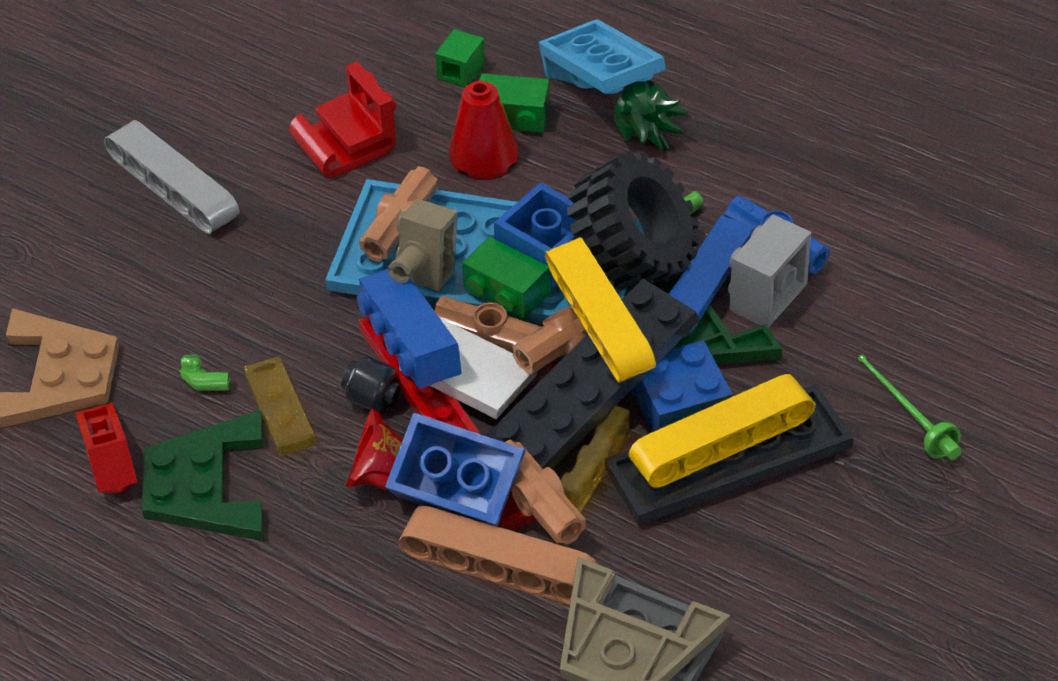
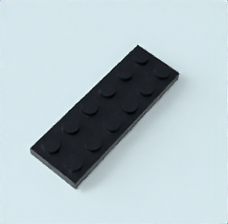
M642 279L622 299L625 307L648 341L656 364L700 321L695 310L645 279ZM587 334L485 436L502 442L510 439L512 442H520L542 469L549 467L553 470L650 371H646L623 382H617Z
M814 384L803 388L815 402L816 406L811 417L805 422L659 488L650 486L629 458L630 450L606 458L605 470L639 526L851 449L853 447V436L818 385Z

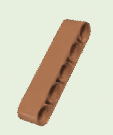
M419 506L415 509L399 538L400 548L410 557L566 605H570L577 558L580 557L598 564L594 558L584 552L430 506Z

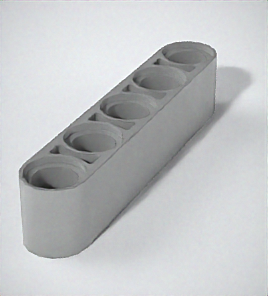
M137 120L131 121L105 137L106 149L119 165L206 234L213 233L240 214L236 200L225 188Z

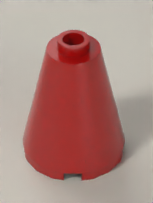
M476 81L467 85L462 92L449 146V161L455 171L459 173L460 169L468 173V178L474 180H491L508 173V167L513 163L515 166L517 163L518 144L497 88L491 83Z

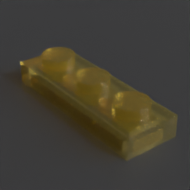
M615 406L608 417L603 418L597 424L594 438L589 446L584 445L581 448L576 466L571 473L566 472L561 479L565 496L579 512H581L606 473L605 459L617 455L629 437V410Z

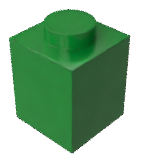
M453 29L435 53L437 79L464 88L471 84L485 65L484 38Z

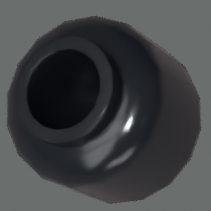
M367 356L362 357L358 361L353 360L348 365L341 382V388L345 390L346 399L369 411L373 408L380 412L387 404L393 406L401 392V384L397 383L396 369L393 366Z

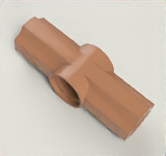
M418 166L415 170H410L394 194L386 193L381 198L376 210L375 220L359 240L360 250L365 252L369 259L376 262L388 259L400 241V232L397 231L396 226L401 212L406 211L416 199L429 202L439 188L438 178L434 177L429 169Z
M441 296L435 306V312L440 319L442 318L510 352H513L512 346L541 328V326L507 316L504 307L497 303L490 302L475 306L447 296Z
M571 306L543 321L544 326L512 346L513 357L517 365L525 370L527 374L535 373L559 356L567 355L588 334Z
M511 439L505 442L524 448L520 442H512ZM526 450L511 489L513 499L521 513L527 517L533 515L556 543L568 545L577 540L580 533L586 529V519L565 496L564 488L555 471L549 467L542 469Z

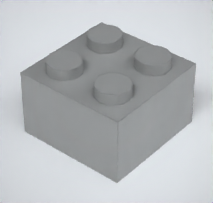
M774 214L762 226L758 225L748 242L742 248L738 247L733 252L729 261V267L731 268V282L728 287L730 311L760 326L766 325L769 328L807 285L811 232Z

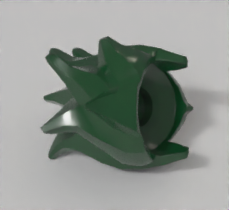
M652 80L636 81L627 85L620 94L615 106L614 122L626 142L631 137L639 138L641 143L648 139L662 151L663 148L669 149L663 131L683 135L682 129L673 123L672 116L687 115L688 111L676 106L681 100H671L660 83Z

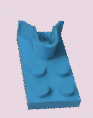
M598 19L538 42L544 72L548 79L554 78L573 83L579 88L595 87L604 94L620 92L626 85L636 81L650 80L654 77V74L666 70L665 60L662 55Z

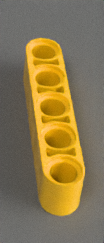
M579 237L546 251L545 258L553 278L617 382H623L656 368L655 357L648 341L583 239Z
M784 374L643 436L632 445L629 451V458L649 485L653 488H659L802 424L813 414L816 407L815 402L791 374Z

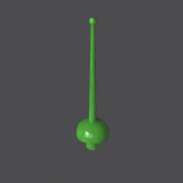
M859 355L858 361L864 363L928 431L924 438V448L928 455L934 459L945 456L950 460L958 458L962 452L958 445L961 439V431L954 424L948 422L933 425L866 360L865 355Z

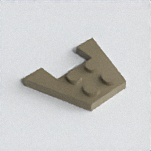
M578 557L561 658L560 676L568 681H669L730 625L731 615L693 601L677 630L673 633L602 605L616 581L615 572Z

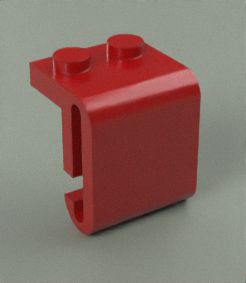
M358 61L345 66L348 93L315 107L316 115L321 121L311 125L300 113L292 120L289 126L290 135L327 178H334L388 154L396 144L393 113L396 110V103L390 92L383 91L378 85L374 74L367 72Z

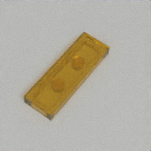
M280 356L243 367L245 378L259 410H262L263 420L278 455L282 456L316 445L313 430Z

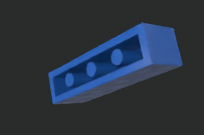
M389 269L359 278L361 294L357 295V303L363 316H369L375 334L383 336L388 353L391 356H397L404 376L410 375L420 389L462 374L458 342L411 278L406 283H398L390 277Z

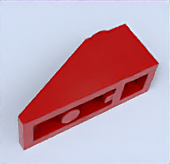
M113 402L75 412L98 493H119L128 489L129 485L138 483L128 443Z

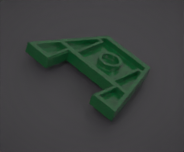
M683 272L659 287V289L669 294ZM729 274L721 287L730 284L731 274ZM711 304L693 332H688L673 347L676 348L704 340L716 364L782 359V348L766 325L731 336Z
M262 410L145 447L142 512L144 519L263 541L262 500L224 503V451L263 448Z

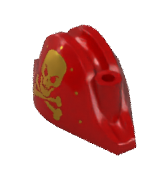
M373 408L367 416L345 486L353 488L362 484H370L385 491L387 489L385 488L403 439L384 422L379 412Z

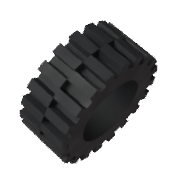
M627 151L583 175L582 178L574 183L575 189L570 191L568 199L574 204L567 207L568 216L575 219V223L570 225L572 235H578L583 239L608 280H614V288L620 291L627 288L628 293L642 279L654 285L687 268L691 264L689 261L695 259L697 254L693 247L699 245V236L693 233V230L699 228L697 218L691 217L689 212L694 207L691 200L685 201L681 194L686 191L681 182L675 185L672 181L674 173L669 168L660 169V160L655 157L647 160V153L641 151L636 154L633 151ZM629 207L637 216L644 231V234L638 229L637 225L635 224L631 216Z

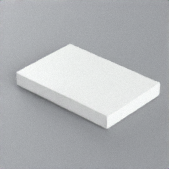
M441 318V321L458 342L462 374L430 386L497 419L537 376V371L527 374L525 370L517 365L513 353Z

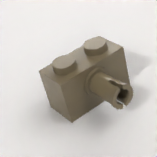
M416 199L406 211L401 212L396 226L397 231L400 232L396 260L388 267L390 268L388 273L394 281L406 283L411 278L414 284L436 291L443 287L455 273L458 211Z

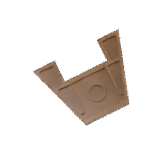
M12 308L6 332L7 343L12 345H40L30 392H0V428L107 404L119 350L117 337Z

